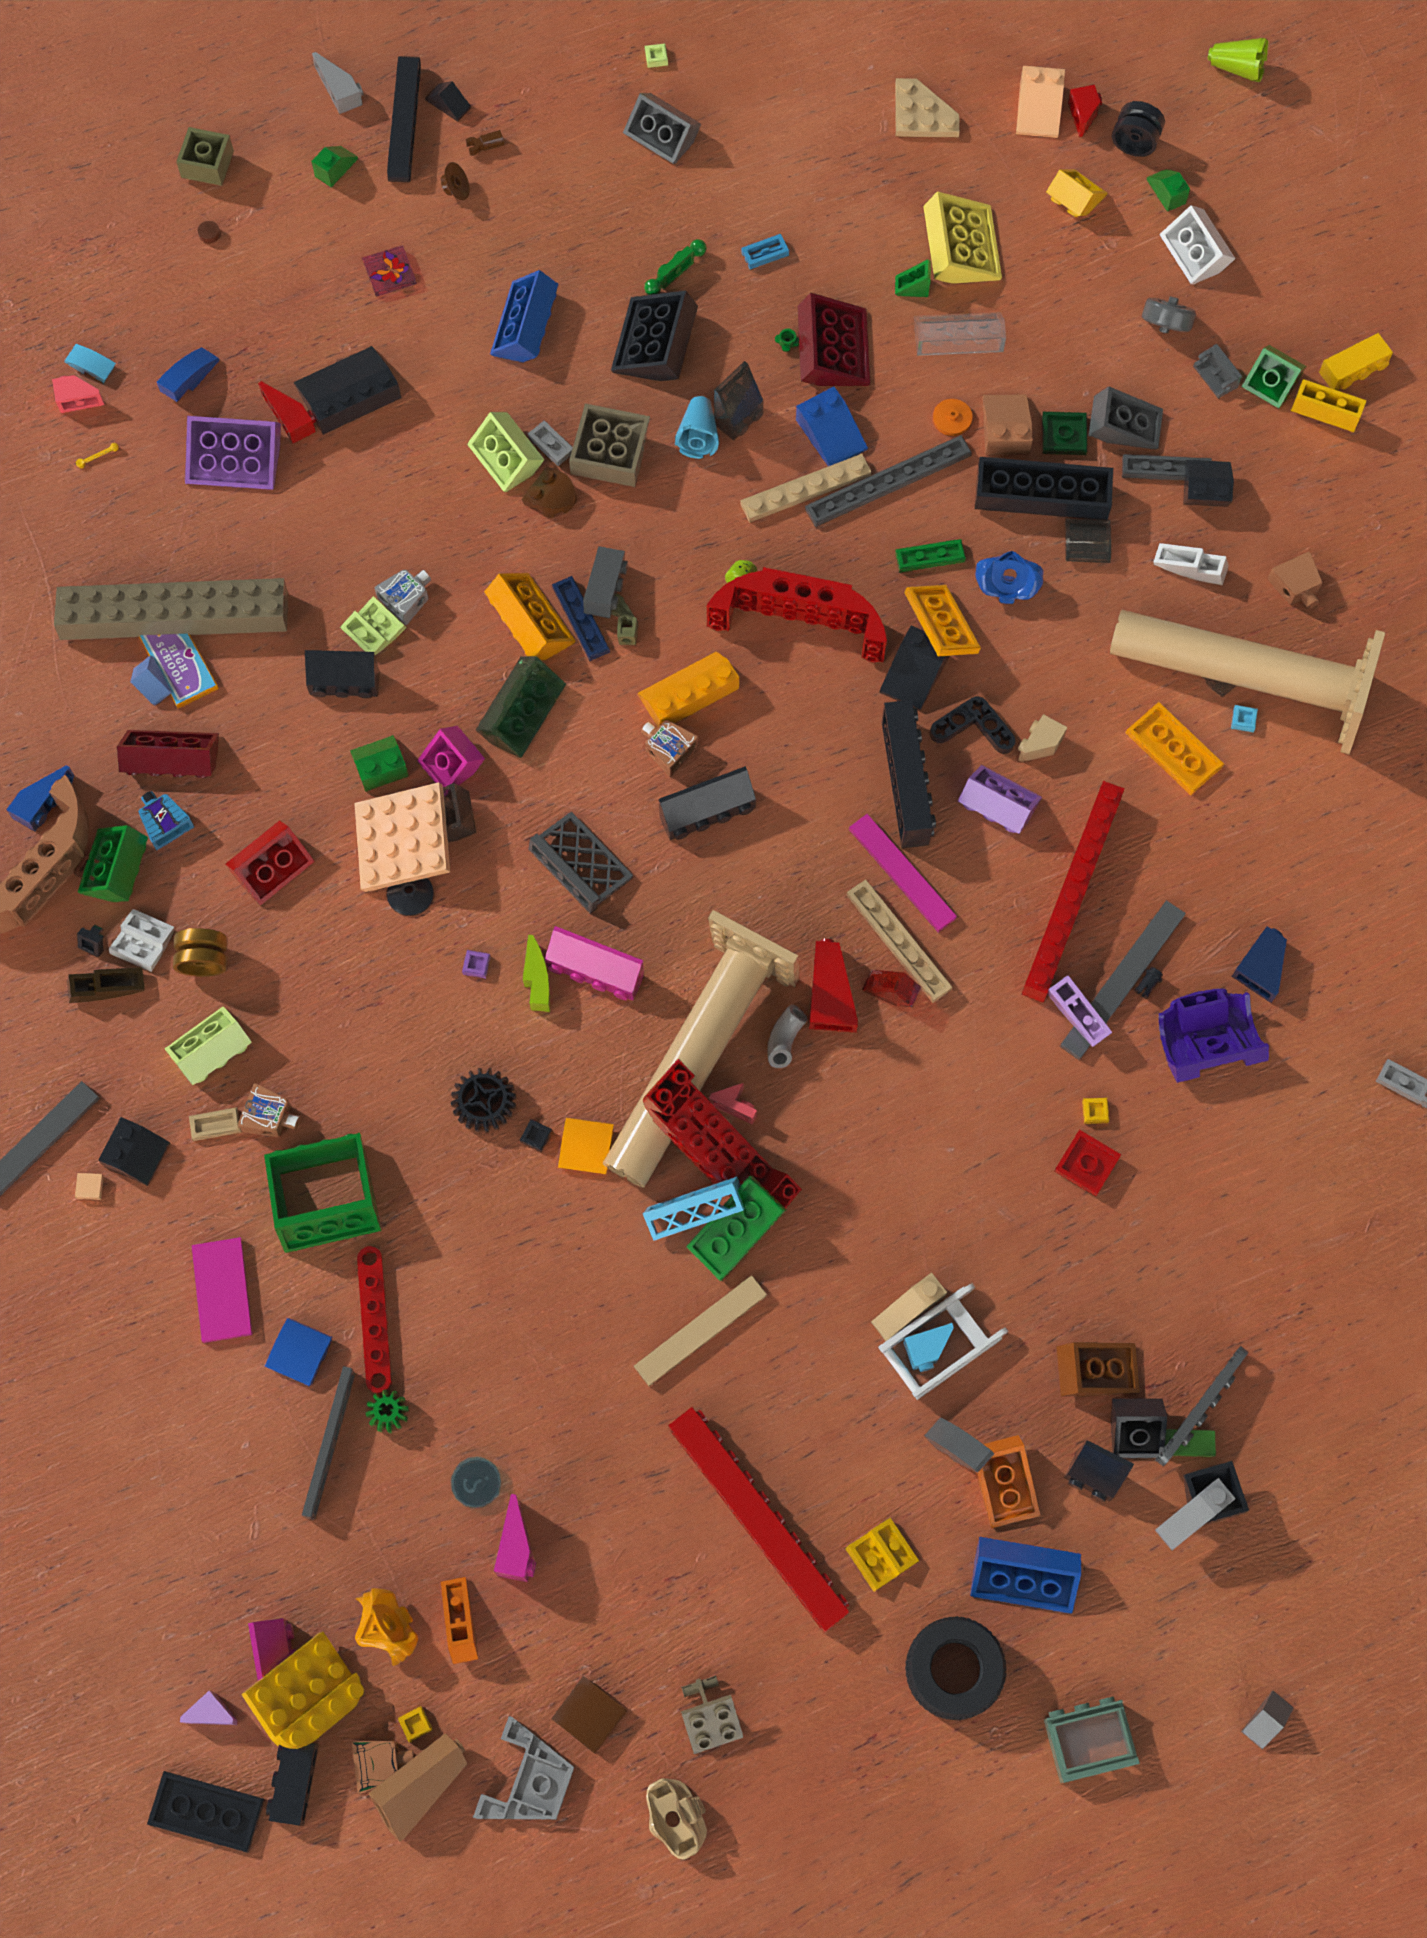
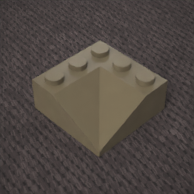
M585 404L569 460L570 473L572 475L635 487L641 467L650 416Z

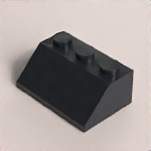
M305 650L306 686L310 695L315 697L335 695L339 698H347L348 696H359L360 698L378 697L380 671L374 652Z

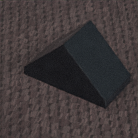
M453 81L438 84L425 97L427 102L457 122L471 109V105Z

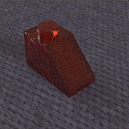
M871 969L862 990L892 1005L912 1007L921 986L905 972Z

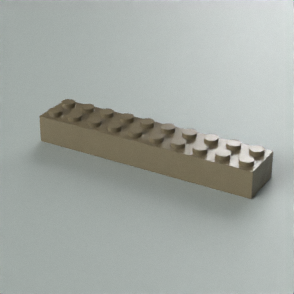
M284 578L57 587L54 627L60 640L139 637V635L164 634L206 635L287 631L288 591Z

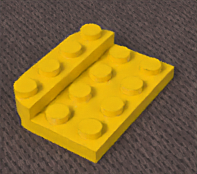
M322 1631L241 1695L270 1739L277 1746L281 1745L289 1749H299L314 1742L353 1710L363 1695L364 1688L361 1685L358 1674H351Z

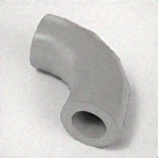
M795 1005L788 1006L771 1031L767 1047V1057L772 1067L784 1068L792 1061V1043L799 1030L807 1022L805 1013Z

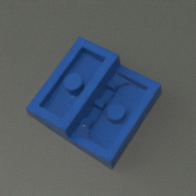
M287 1318L273 1345L265 1367L311 1386L321 1362L326 1357L333 1337L291 1318Z

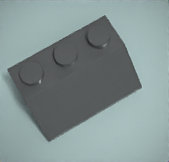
M640 93L623 133L669 162L676 164L693 144L701 123L652 93Z

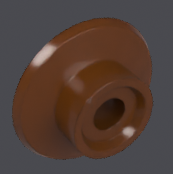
M448 163L444 175L441 177L442 188L447 195H453L459 200H466L470 192L468 178L464 170L457 163Z

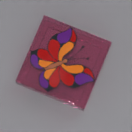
M403 245L362 258L376 297L417 284Z

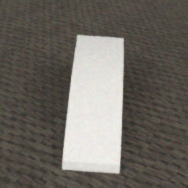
M1159 543L1154 559V565L1194 580L1223 585L1228 570L1226 556L1204 554V550L1201 548Z

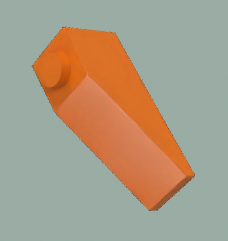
M466 1577L442 1581L440 1583L447 1644L452 1663L458 1664L477 1660V1642Z

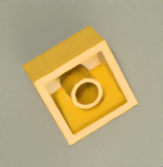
M1060 169L1046 191L1052 196L1050 199L1053 202L1066 206L1068 208L1067 212L1075 217L1087 216L1107 195L1106 191L1075 169Z

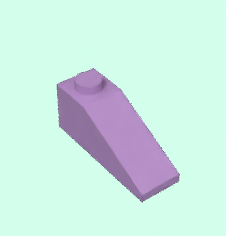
M1066 976L1048 990V996L1092 1047L1112 1033L1069 976Z

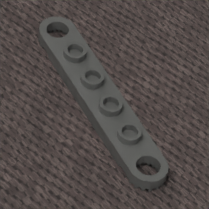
M1240 1346L1236 1350L1233 1357L1230 1358L1226 1366L1221 1370L1163 1449L1165 1452L1161 1451L1155 1460L1164 1467L1181 1444L1184 1447L1194 1436L1190 1431L1195 1425L1200 1427L1208 1417L1204 1412L1209 1406L1214 1408L1222 1398L1218 1393L1223 1387L1228 1389L1236 1379L1233 1373L1249 1353L1246 1349Z

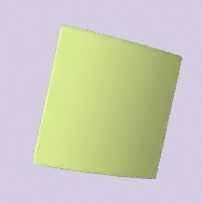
M373 596L359 612L354 611L340 628L365 652H374L376 655L394 641L407 627Z

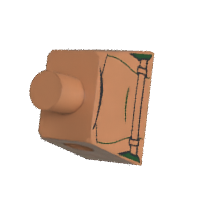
M353 1741L352 1750L358 1794L372 1791L414 1758L413 1750L398 1752V1745L395 1741Z

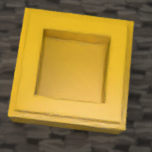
M1084 1098L1082 1100L1084 1124L1109 1123L1107 1098Z
M422 1706L398 1718L409 1743L433 1731Z

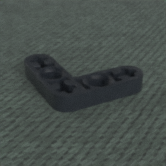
M980 696L970 698L935 721L930 728V737L938 744L947 742L975 723L997 752L1008 754L1015 745L1013 733L989 703ZM974 704H975V706H977V707L980 706V705L982 706V707H981V713H980V711H979L978 709L973 710V705H974ZM956 715H961L964 717L965 722L958 725L953 722L952 718ZM992 720L997 724V728L989 730L985 727L984 723ZM937 728L940 731L945 729L944 735H942L941 733L936 734ZM1001 738L1004 741L1009 740L1008 746L1006 744H1000Z

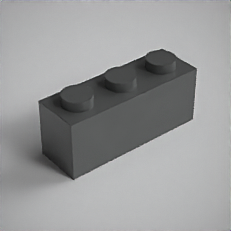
M598 546L583 600L585 614L610 618L612 610L617 609L619 597L616 594L622 591L623 579L621 577L622 574L627 573L628 569L625 551Z

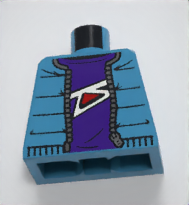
M149 791L141 797L145 806L138 812L156 851L194 828L189 816L167 794L157 798L153 791Z

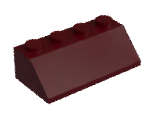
M127 730L117 745L119 772L126 773L127 775L148 773L151 776L172 774L174 777L195 775L197 778H206L211 776L216 768L219 733Z

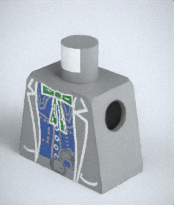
M402 570L378 584L374 589L377 598L400 621L407 625L427 602L428 594L424 586L431 581V578L424 570L415 577L407 570Z

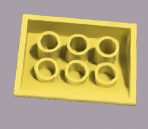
M937 191L923 206L934 279L952 284L1002 279L991 205Z

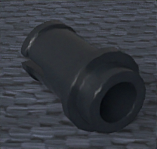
M1153 967L1145 971V977L1135 989V992L1139 995L1146 988L1141 995L1145 999H1148L1157 983L1162 982L1163 974Z

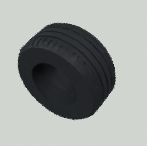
M965 1617L942 1618L926 1626L913 1640L905 1662L907 1683L916 1701L929 1713L947 1720H964L981 1714L992 1706L998 1699V1696H1000L1004 1687L1007 1670L1005 1655L997 1638L993 1636V1633L987 1627L982 1626L983 1624ZM950 1643H958L970 1648L977 1656L980 1665V1674L976 1684L969 1691L960 1694L949 1693L940 1688L935 1682L931 1671V1663L935 1653L942 1646Z

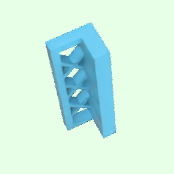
M734 1177L649 1206L644 1211L643 1216L653 1241L743 1211L745 1208L738 1193V1189L741 1186L738 1178ZM732 1194L736 1204L735 1207L726 1208L720 1205L722 1197ZM706 1203L713 1206L712 1214L705 1216L697 1212L700 1204ZM683 1210L692 1215L688 1223L683 1224L675 1220L679 1211ZM661 1218L670 1223L666 1230L657 1232L653 1220Z

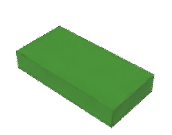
M1166 1429L1165 1446L1178 1429ZM1191 1430L1190 1432L1194 1436L1185 1447L1181 1444L1173 1454V1456L1215 1457V1431Z

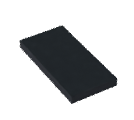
M163 1771L147 1825L249 1853L265 1799Z

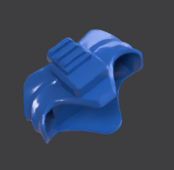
M1009 551L997 557L980 560L976 565L975 576L984 594L999 597L1000 603L1013 604L1015 599L1028 600L1037 594L1043 585L1044 571L1038 564L1024 559L1014 551ZM1007 569H1013L1017 573L1016 577L1003 576Z

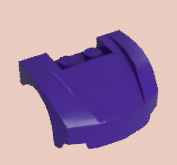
M1226 989L1198 991L1173 1000L1168 1009L1159 1013V1030L1165 1057L1177 1083L1199 1078L1200 1070L1243 1060L1245 1065L1249 1066L1269 1061V1045L1260 1039L1256 1031L1251 1012L1250 994L1248 992L1242 995L1227 993Z

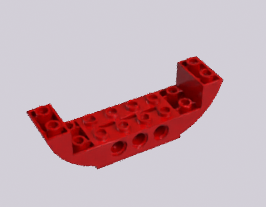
M763 567L762 571L748 573L728 582L707 603V627H711L713 630L729 631L734 608L736 607L746 612H761L765 616L775 615L790 621L800 620L810 625H825L834 630L844 629L854 634L864 633L861 658L873 663L884 662L887 639L881 618L874 607L862 595L854 591L850 584Z
M677 1059L643 1097L644 1107L652 1117L653 1122L713 1184L737 1177L740 1185H742L749 1176H753L786 1209L802 1189L787 1173L773 1169L697 1089L691 1082L695 1075L680 1059Z

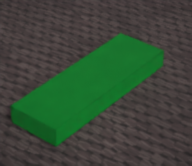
M961 539L895 549L899 573L963 563L966 560Z

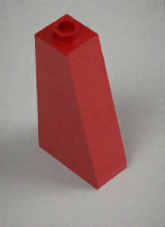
M832 939L816 941L809 1029L857 1033L858 1018L840 943L834 942Z

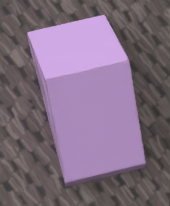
M208 1691L180 1717L181 1723L237 1725L236 1717L213 1691Z

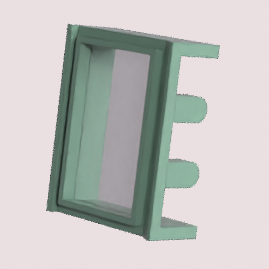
M1113 1696L1099 1700V1706L1090 1708L1089 1703L1074 1706L1075 1712L1065 1714L1064 1709L1049 1712L1050 1718L1044 1719V1724L1060 1783L1140 1764L1122 1700L1115 1701Z

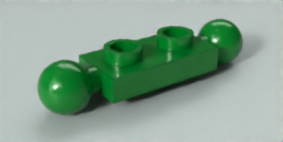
M696 239L691 242L690 247L687 246L682 251H678L672 260L667 264H663L658 269L656 279L646 281L644 285L646 294H659L661 288L664 290L694 264L695 256L701 257L706 253V243L701 239Z

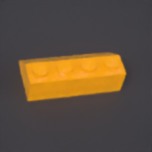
M499 573L484 591L491 605L496 608L502 621L507 624L513 633V637L520 643L526 656L531 661L547 660L575 643L576 640L529 573Z
M714 652L637 694L659 728L666 720L676 723L738 690L739 676L727 658L718 652Z

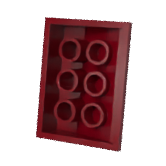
M810 292L798 305L801 381L816 386H869L870 366L867 309Z

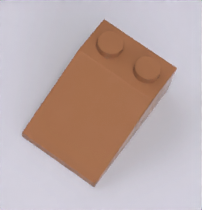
M983 395L985 455H1029L1033 440L1027 395Z

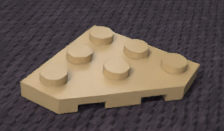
M896 78V136L959 137V114L918 79Z

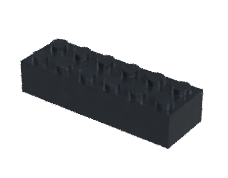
M979 457L974 509L1108 521L1112 507L1114 468Z
M912 700L884 703L881 720L901 849L928 846L931 837H934V828H936L935 815L930 812L932 795L927 793V785H929L928 772L923 771L925 753L924 750H920L922 735L921 730L917 729L916 726L918 711L917 708H913Z

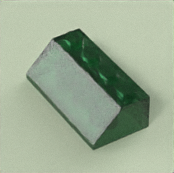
M521 656L482 718L476 731L491 744L522 758L566 686V683L537 656Z

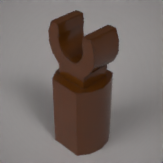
M500 130L481 135L480 138L469 137L466 139L467 147L474 146L469 148L470 156L477 155L481 150L486 151L504 145Z

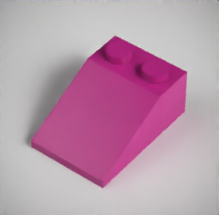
M511 1494L494 1572L499 1577L528 1582L529 1576H534L536 1562L533 1559L520 1501L515 1494Z

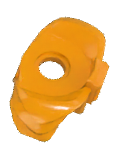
M372 1588L371 1592H365L361 1597L355 1598L363 1607L361 1622L355 1635L358 1645L385 1650L390 1654L393 1666L398 1665L407 1656H410L417 1645L418 1635L409 1625L413 1622L411 1615L405 1606L399 1608L395 1594L390 1590Z

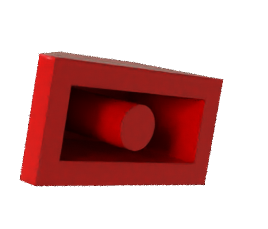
M1095 84L1070 89L1068 105L1079 137L1084 136L1097 117L1099 106L1102 105V96L1100 92L1097 93Z

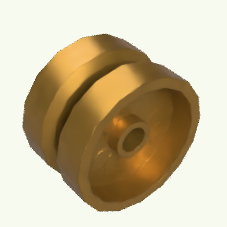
M194 928L181 930L175 934L174 949L177 953L173 956V969L176 972L187 976L211 977L226 971L227 958L223 953L227 950V936L224 933L212 929Z

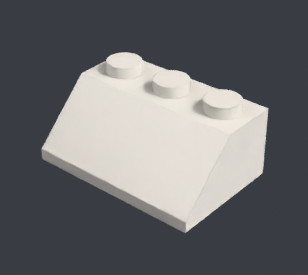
M1191 205L1159 234L1191 284H1196L1219 274L1235 260L1234 255L1204 209Z

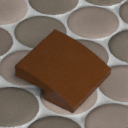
M583 1676L551 1719L596 1754L627 1710Z

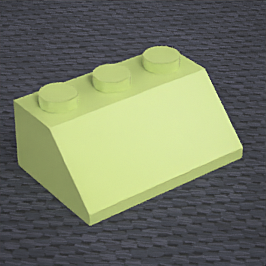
M490 412L467 444L504 492L511 490L533 476L544 461V458L507 412Z
M221 1007L167 1046L165 1050L189 1082L194 1085L204 1081L208 1074L216 1068L223 1067L234 1055L244 1052L252 1042L233 1016L224 1007Z

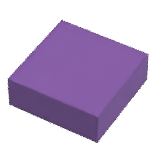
M467 950L462 974L486 979L491 958L490 954Z

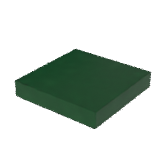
M1043 411L1042 454L1087 455V413Z

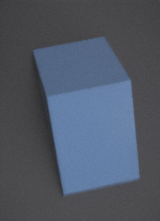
M150 655L133 669L130 682L153 705L156 706L172 693L153 656Z

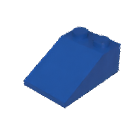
M835 387L796 406L797 423L828 467L868 450L847 404Z

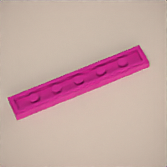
M868 814L849 827V831L938 933L956 920L957 916Z

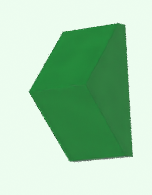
M927 259L896 275L895 295L928 297L931 281V261Z

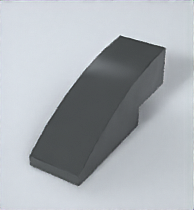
M941 1417L924 1435L937 1450L949 1455L954 1462L977 1473L994 1455L992 1450Z

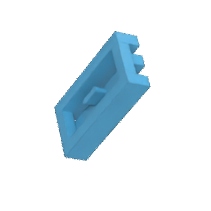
M778 234L742 247L741 253L751 270L789 256V249L782 235ZM761 250V251L758 252V253L749 255V254H751V253H753V252H756V251Z

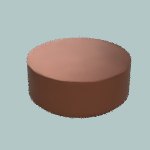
M205 221L199 225L198 235L204 243H214L220 237V230L215 222Z

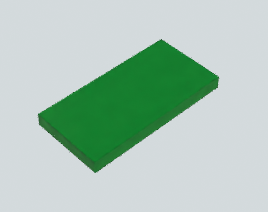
M749 1176L738 1189L745 1209L708 1222L686 1246L719 1281H723L786 1212V1209L753 1176ZM733 1196L723 1205L724 1207L732 1208L736 1206Z

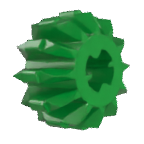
M383 1390V1398L374 1394L373 1397L377 1402H368L367 1406L373 1410L366 1412V1416L372 1418L369 1422L371 1427L378 1424L377 1431L380 1433L384 1430L385 1426L388 1433H392V1425H395L400 1430L402 1426L398 1421L408 1420L407 1416L401 1414L409 1411V1407L403 1405L406 1399L403 1396L397 1399V1391H393L389 1397L388 1391ZM385 1407L391 1409L392 1414L390 1416L384 1414L383 1409Z

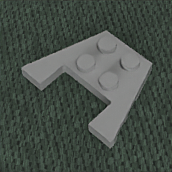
M509 1716L501 1740L526 1749L508 1802H503L481 1794L473 1818L557 1820L575 1767L516 1719Z

